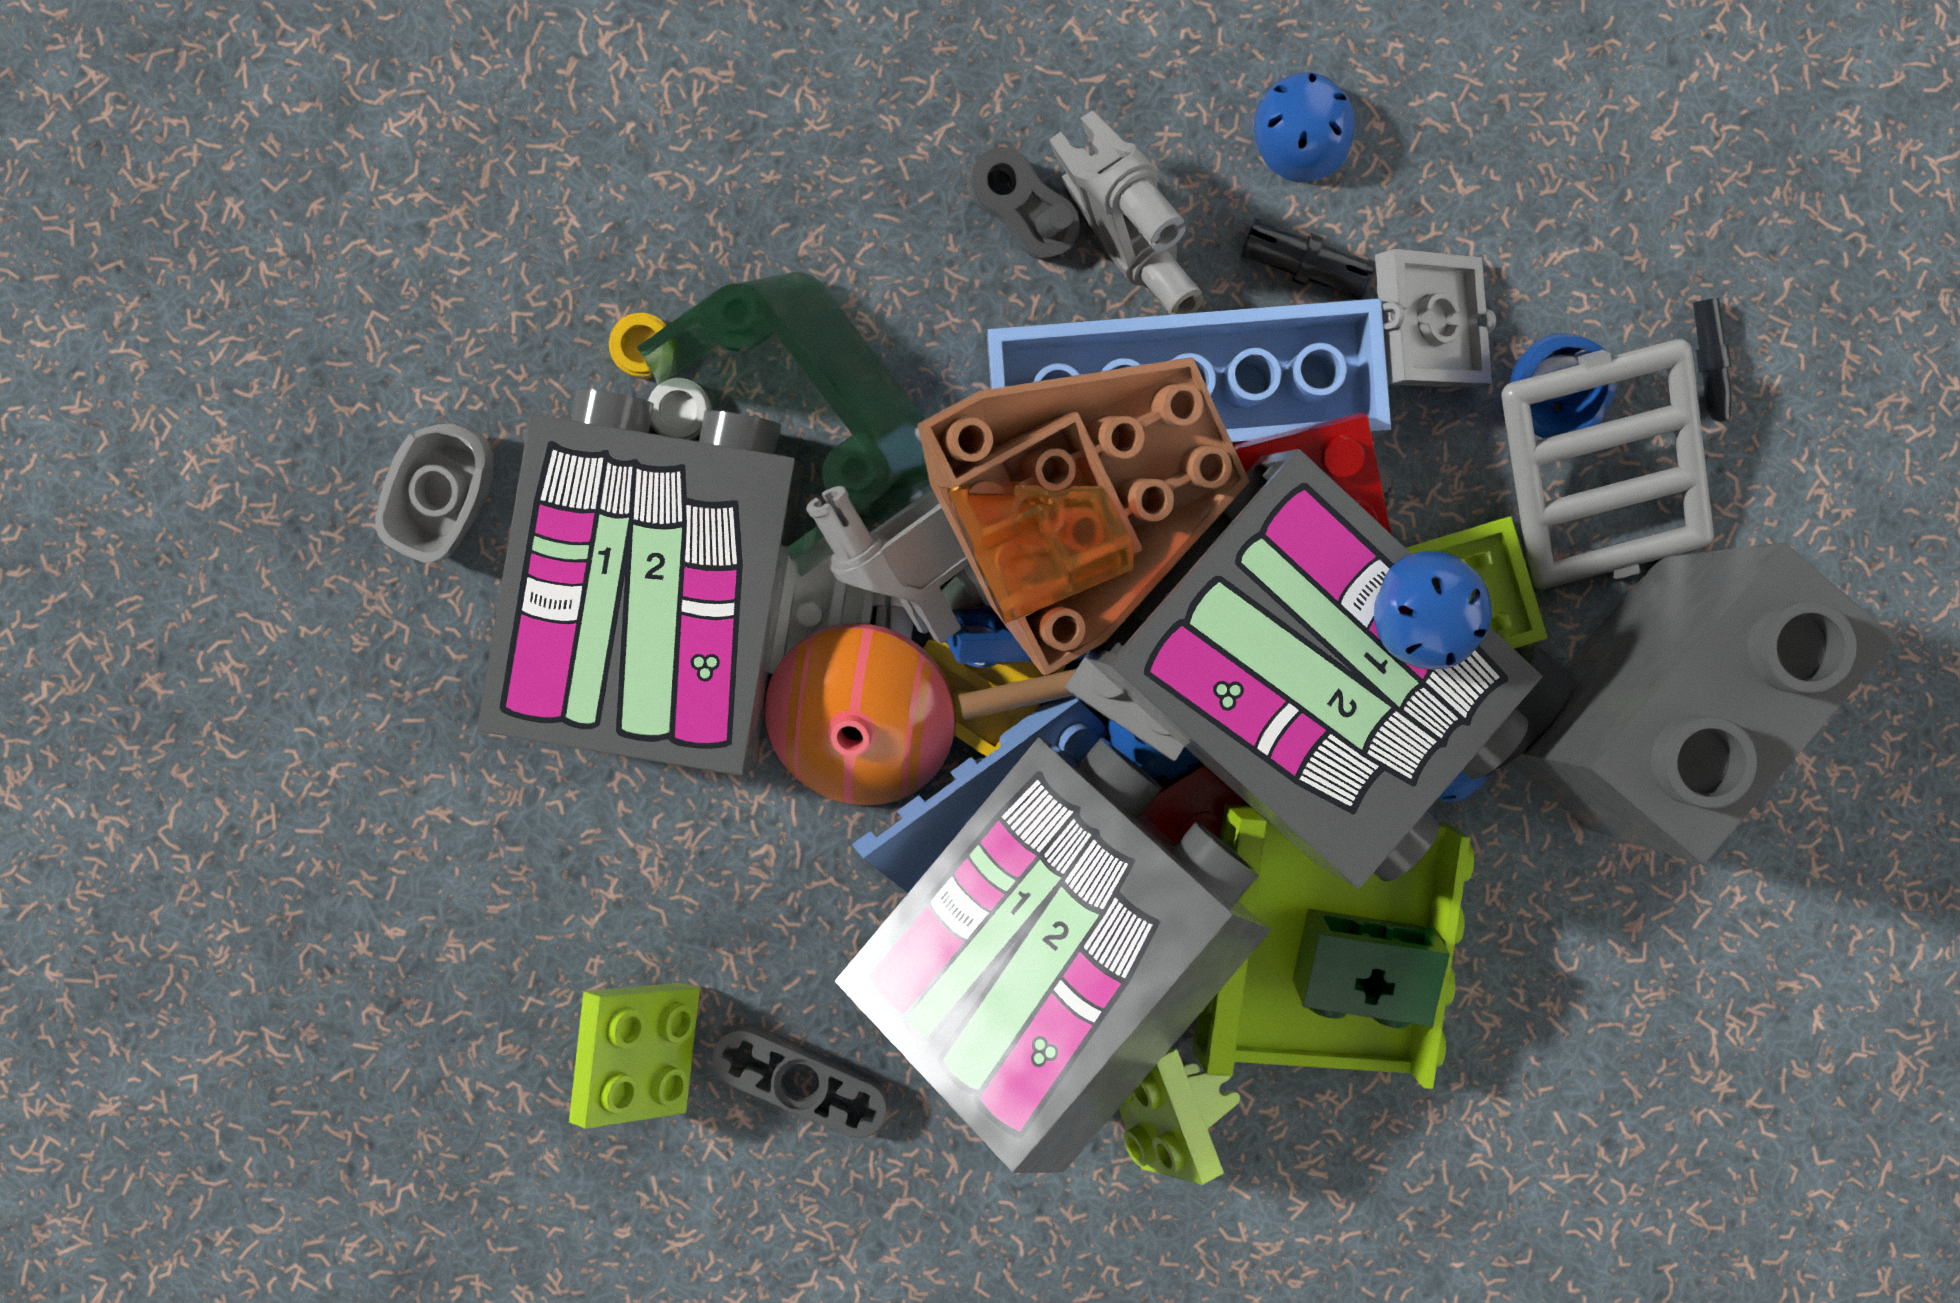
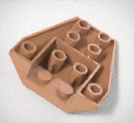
M1193 357L981 390L918 423L930 485L991 607L1039 671L1046 676L1106 642L1250 482Z

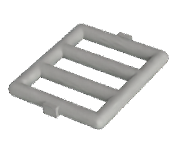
M1675 339L1611 356V353L1605 350L1578 356L1579 365L1507 384L1502 390L1501 397L1527 567L1531 584L1535 588L1540 590L1549 589L1609 573L1614 579L1639 574V564L1704 548L1713 541L1714 530L1693 352L1691 345L1686 340ZM1667 370L1670 406L1535 441L1531 404L1652 372ZM1674 431L1678 467L1544 501L1539 466ZM1682 492L1686 526L1553 561L1548 527Z

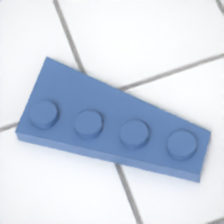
M1075 696L1048 701L1000 736V748L986 758L974 760L972 757L950 772L954 778L952 783L926 802L920 796H917L897 811L901 817L900 821L878 837H875L869 831L855 841L852 846L865 861L909 893L1038 737L1082 761L1100 738L1105 739L1108 735V729Z

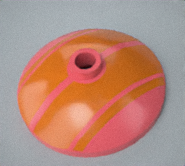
M846 623L820 629L800 640L786 653L775 669L768 685L765 698V722L769 739L780 761L803 785L826 798L852 805H880L894 802L913 794L937 774L945 762L953 742L956 728V709L953 693L943 671L936 661L917 643L885 627L863 623ZM846 726L855 727L861 732L863 738L859 740L849 739L844 735L842 728Z

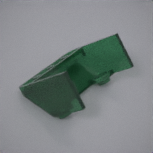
M790 272L721 287L636 347L652 378L660 385L717 345L734 352L748 351L757 347L776 333L852 434V436L836 446L828 454L824 462L822 474L826 490L837 486L844 487L849 494L848 498L866 529H868L930 484L922 443L914 434L918 423L924 421L925 418L823 284L810 274ZM818 526L786 548L794 568L801 577L834 553Z

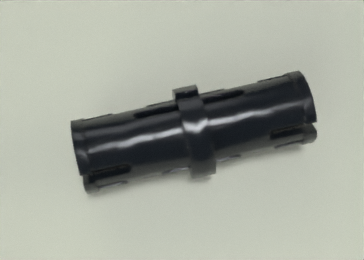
M1254 219L1247 236V244L1243 247L1241 258H1249L1293 274L1292 281L1298 284L1305 285L1309 280L1353 296L1354 299L1361 300L1371 279L1367 276L1373 273L1375 261L1371 259L1366 260L1322 244L1323 237L1314 233H1310L1308 238L1261 222V219Z

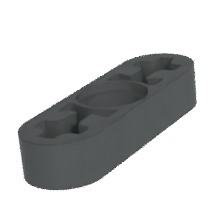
M749 1023L736 1024L722 1034L714 1048L712 1057L713 1067L723 1082L851 1138L871 1136L881 1128L885 1121L888 1097L885 1088L876 1078L761 1027ZM742 1041L749 1042L754 1045L752 1056L766 1064L770 1063L773 1052L783 1055L776 1065L771 1084L761 1080L767 1069L764 1066L755 1062H748L744 1070L734 1067L732 1064L735 1055L727 1051V1047L737 1049ZM797 1064L811 1067L819 1078L817 1090L808 1096H796L790 1093L783 1081V1074L789 1067ZM833 1077L840 1080L835 1094L854 1100L859 1092L867 1093L870 1096L869 1107L876 1111L874 1115L864 1112L859 1120L851 1119L848 1117L849 1105L832 1097L829 1110L819 1106L826 1097L830 1078Z

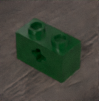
M1308 909L1293 982L1302 1006L1323 1017L1339 1019L1345 1017L1346 1014L1372 1017L1378 1023L1392 1028H1407L1410 1023L1432 1027L1450 953L1435 928Z

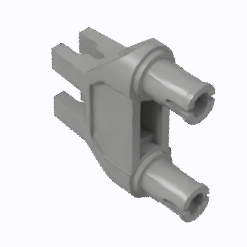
M1093 110L1081 117L1085 134L1092 141L1095 151L1094 155L1090 156L1084 148L1078 149L1071 146L1062 132L1049 139L1055 157L1066 171V174L1062 176L1065 188L1089 223L1108 256L1130 283L1147 286L1170 315L1195 313L1203 303L1202 291L1176 261V243L1181 239L1186 230V225L1183 223L1185 222L1184 219L1157 189V182H1159L1158 173L1139 148L1133 143L1123 141Z
M917 427L915 429L914 434L916 435L917 439L921 441L919 429ZM842 486L833 487L821 493L826 504L822 505L818 498H814L807 505V512L814 518L834 552L830 568L835 578L851 586L899 598L918 631L923 634L930 631L934 640L940 644L961 629L940 589V586L957 575L969 596L975 598L980 594L984 603L991 606L933 489L870 533L848 498L849 494Z

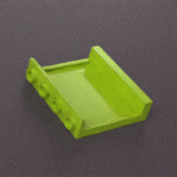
M1225 803L1220 839L1239 854L1259 874V877L1238 901L1271 931L1196 1018L1192 1052L1206 1074L1233 1076L1234 1062L1410 1073L1423 1088L1433 1089L1436 1067H1440L1443 1064L1446 1054V1040L1442 1027L1445 1007L1452 1003L1455 994V977L1451 967L1455 944L1461 941L1465 928L1461 900L1464 881L1466 882L1471 878L1474 868V852L1470 844L1471 837L1448 822L1438 821L1439 830L1433 844L1410 870L1391 881H1382L1373 873L1362 887L1358 889L1317 866L1250 805ZM1308 909L1435 928L1450 953L1433 1026L1410 1023L1407 1028H1392L1378 1023L1372 1017L1346 1014L1343 1018L1333 1019L1320 1016L1309 1008L1303 1007L1293 982V975Z

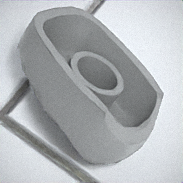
M457 423L437 424L409 433L391 462L379 498L375 526L378 536L383 543L402 555L422 563H433L447 559L457 549L472 527L489 495L495 466V455L489 441L473 428Z

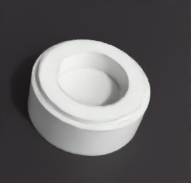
M672 378L660 383L652 391L648 401L654 403L650 425L659 435L691 441L698 439L701 433L704 411L713 410L707 393L698 384L685 378Z

